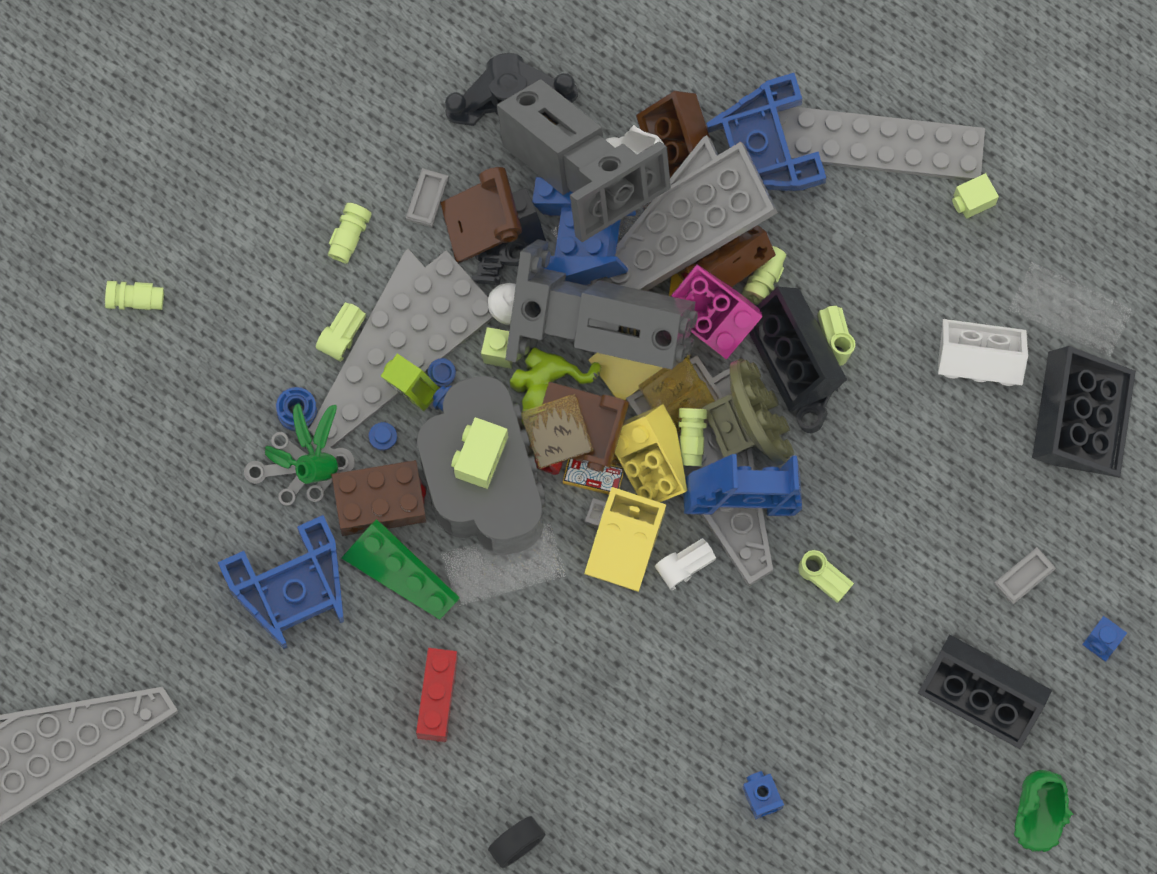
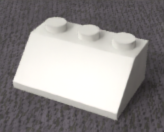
M943 319L938 374L953 379L963 377L971 378L976 382H999L1006 386L1023 385L1028 359L1026 330Z

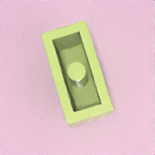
M475 417L472 426L467 425L464 430L462 441L465 443L462 450H457L452 460L451 467H454L455 478L488 489L508 439L507 428Z

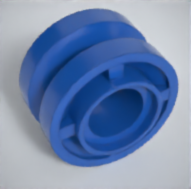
M300 387L285 390L278 397L276 403L280 423L286 429L295 432L293 414L289 412L292 406L300 404L304 407L302 412L308 428L317 415L316 402L313 395Z

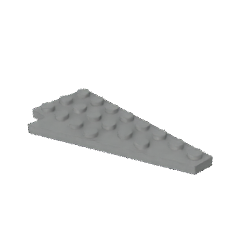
M409 249L401 257L309 428L316 432L320 419L327 408L331 405H337L336 414L326 442L331 448L335 447L400 394L381 377L385 365L397 353L427 373L431 362L448 356L494 319L489 312L487 295L447 250L426 267L422 265Z
M698 356L686 362L688 365L687 369L695 379V382L692 379L690 381L697 392L688 390L696 401L695 403L687 397L692 409H703L702 407L731 394L730 368L712 378ZM642 389L626 398L635 416L655 408L650 402L648 392L645 395ZM672 405L674 411L679 417V408ZM667 410L677 429L679 440L681 427H678V422H681L682 418L675 417ZM704 419V423H707V428H704L703 433L704 455H702V466L683 465L685 478L692 471L701 469L724 458L716 441L715 432L710 427L707 419ZM752 449L737 455V467L749 466L752 470H755ZM719 507L712 515L701 514L748 587L773 572L762 508Z
M157 687L0 715V826L178 714L177 708L164 688Z

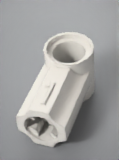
M702 538L678 554L675 552L666 556L655 565V568L669 589L674 590L676 589L675 585L683 580L687 582L692 577L691 575L715 561L716 557L709 544Z

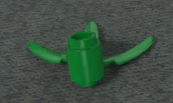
M296 404L293 409L296 434L302 447L307 446L309 455L300 456L296 461L292 459L290 453L268 445L265 447V455L272 462L286 469L294 465L298 479L305 484L330 480L332 474L337 473L338 463L333 455L321 452V450L326 445L337 405L329 406L320 419L313 438L314 444L317 445L315 452L311 444L312 438L301 405Z

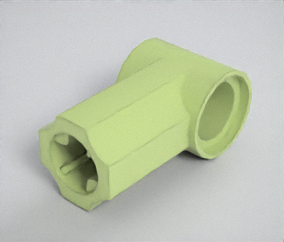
M345 302L331 326H327L321 333L316 343V349L341 362L344 359L342 355L345 350L351 348L352 339L366 318V313L360 310L359 307Z
M830 306L820 310L817 316L821 331L841 366L848 361L854 351L855 340L848 332L842 308ZM835 346L841 347L844 352L838 351Z
M808 551L799 563L798 570L800 575L806 580L813 582L836 603L843 598L854 584L830 564L825 555L820 551ZM806 561H816L820 567L819 571H810L806 567Z

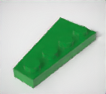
M377 519L341 557L344 561L439 620L460 599L454 591Z

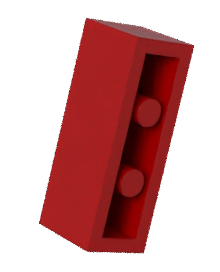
M428 648L416 730L417 739L446 742L458 660L457 651Z

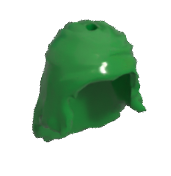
M1037 770L1031 772L1023 781L1015 819L1014 836L1018 838V843L1026 850L1047 852L1052 847L1057 846L1063 832V827L1070 823V818L1074 815L1068 806L1069 798L1066 782L1059 774L1047 770Z

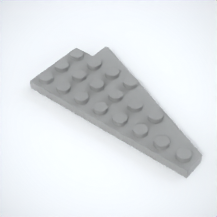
M707 135L703 137L670 178L671 189L652 200L617 244L615 257H618L628 268V272L611 278L606 276L596 279L586 286H592L597 281H603L648 291L777 214L778 212L745 145L739 142L718 155L711 139Z

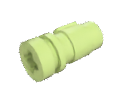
M346 203L343 210L345 215H341L339 219L341 224L339 228H335L329 242L331 247L328 256L345 264L349 262L351 255L354 253L360 239L359 236L361 232L365 231L366 224L372 215L366 208L353 203Z
M772 246L776 256L754 271L753 276L748 278L747 284L742 291V295L756 305L774 290L773 284L779 281L784 270L783 262L786 254L777 247Z
M107 281L105 308L116 309V306H118L121 310H125V307L145 310L163 309V287H153V283L135 282L134 285H127V282L118 284L117 281Z
M679 408V418H682L681 422H678V427H681L679 445L683 465L702 466V455H704L703 433L704 428H707V423H704V419H707V409Z

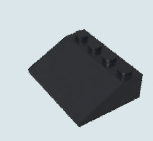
M1071 346L1049 351L1032 458L1053 466L1120 477L1136 371Z

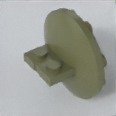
M741 358L733 361L730 364L731 394L702 407L707 409V420L715 432L716 441L724 458L731 454L738 455L756 446L775 464L782 465L794 455V450L788 438L783 441L780 435L790 431L786 418L784 416L779 417L776 413L772 415L768 411L779 405L778 399L773 390L767 391L760 379V371L754 362L749 363L747 359Z

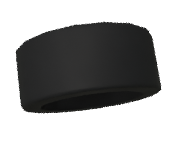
M529 816L501 834L489 846L488 851L499 866L505 868L532 850L544 839L546 834L535 819Z

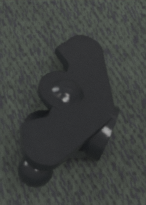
M502 53L492 57L487 62L484 73L464 95L454 92L446 97L445 113L447 119L452 123L475 126L487 113L495 112L498 115L497 104L540 79L571 103L577 99L578 89L574 78L568 73H562L553 78L524 63L523 58L518 54Z

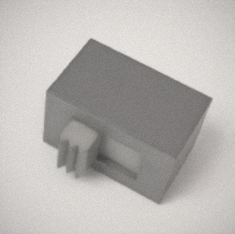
M595 498L592 499L585 519V525L598 529L606 502Z

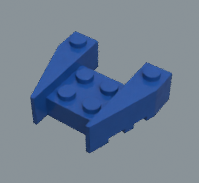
M795 73L766 81L758 89L746 95L738 103L706 123L708 133L720 129L724 130L729 148L739 142L745 145L767 190L801 191L826 183V175L819 152L791 159L777 113L802 105V96Z
M536 177L532 200L533 205L543 215L560 216L555 256H550L549 264L545 269L566 273L565 281L582 285L591 284V281L606 276L611 278L627 273L628 268L618 257H615L621 219L581 242L575 237L570 194L573 192L569 191L562 195L543 178ZM636 211L631 212L627 216H636Z
M731 454L701 469L692 471L685 478L688 491L683 493L684 514L712 515L719 507L767 508V516H795L802 510L801 479L797 456H792L781 468L766 467L762 470H752L749 466L737 467V455Z
M324 515L297 526L298 533L307 551L306 554L258 576L255 575L245 551L218 562L231 594L283 649L288 647L282 631L332 608L339 622H344L336 542Z

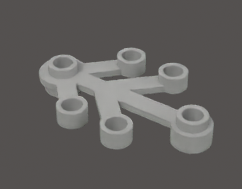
M308 428L309 432L315 435V431ZM277 432L272 436V445L277 449H283L285 452L290 453L295 460H298L300 456L307 455L289 441L285 433ZM278 435H283L286 439L283 446H278L275 443V438ZM312 441L311 444L316 449L317 445ZM326 444L321 452L331 454L335 458L342 456L346 460L343 467H338L337 473L352 471L355 462L353 454L345 448L332 449ZM252 461L244 469L245 478L254 484L261 483L267 476L296 473L294 465L286 469L277 464L264 465L260 461ZM253 467H258L261 471L260 476L257 478H253L250 475V470ZM296 476L286 489L280 491L278 495L280 503L286 506L293 504L296 494L305 483L301 482ZM332 478L310 486L307 490L308 499L312 502L320 501L324 496V491L332 482ZM313 488H318L321 491V496L318 499H313L310 496V491ZM286 491L290 492L293 496L292 500L288 503L282 500V494Z

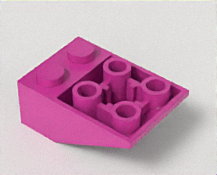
M699 265L693 268L671 295V297L696 302L694 311L698 312V318L695 327L691 328V332L726 360L763 317L757 306Z

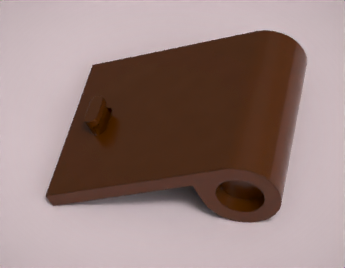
M494 167L479 174V184L440 202L457 263L466 261L501 243L515 241L518 235L522 233L507 172L503 167Z
M549 382L539 414L545 428L548 412L553 418L554 407L561 420L562 409L565 411L568 423L572 414L577 428H579V422L581 423L585 439L587 437L591 450L569 458L588 463V469L603 473L604 468L610 469L629 402L609 395L599 396ZM539 417L535 427L539 429ZM533 434V437H532V440H531V444H530V448H534V449H535V446H534V442H533V441L536 442V440H535V437H534V434Z

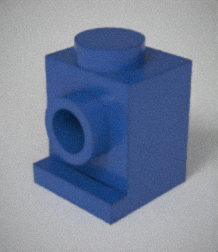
M1103 616L1082 645L1106 662L1127 632Z
M760 771L746 777L748 782L744 783L742 788L755 820L783 809L784 803L780 798L771 773L764 776L763 772ZM761 787L766 788L768 795L761 797L758 795L757 790Z

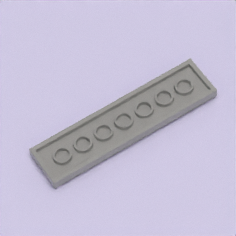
M793 107L777 112L791 159L819 152L822 165L965 181L981 176L985 128Z

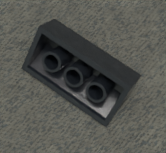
M777 286L757 305L763 317L749 334L788 410L795 411L830 396L847 381V378L800 289Z
M949 634L918 694L1021 749L1045 707L1052 690Z

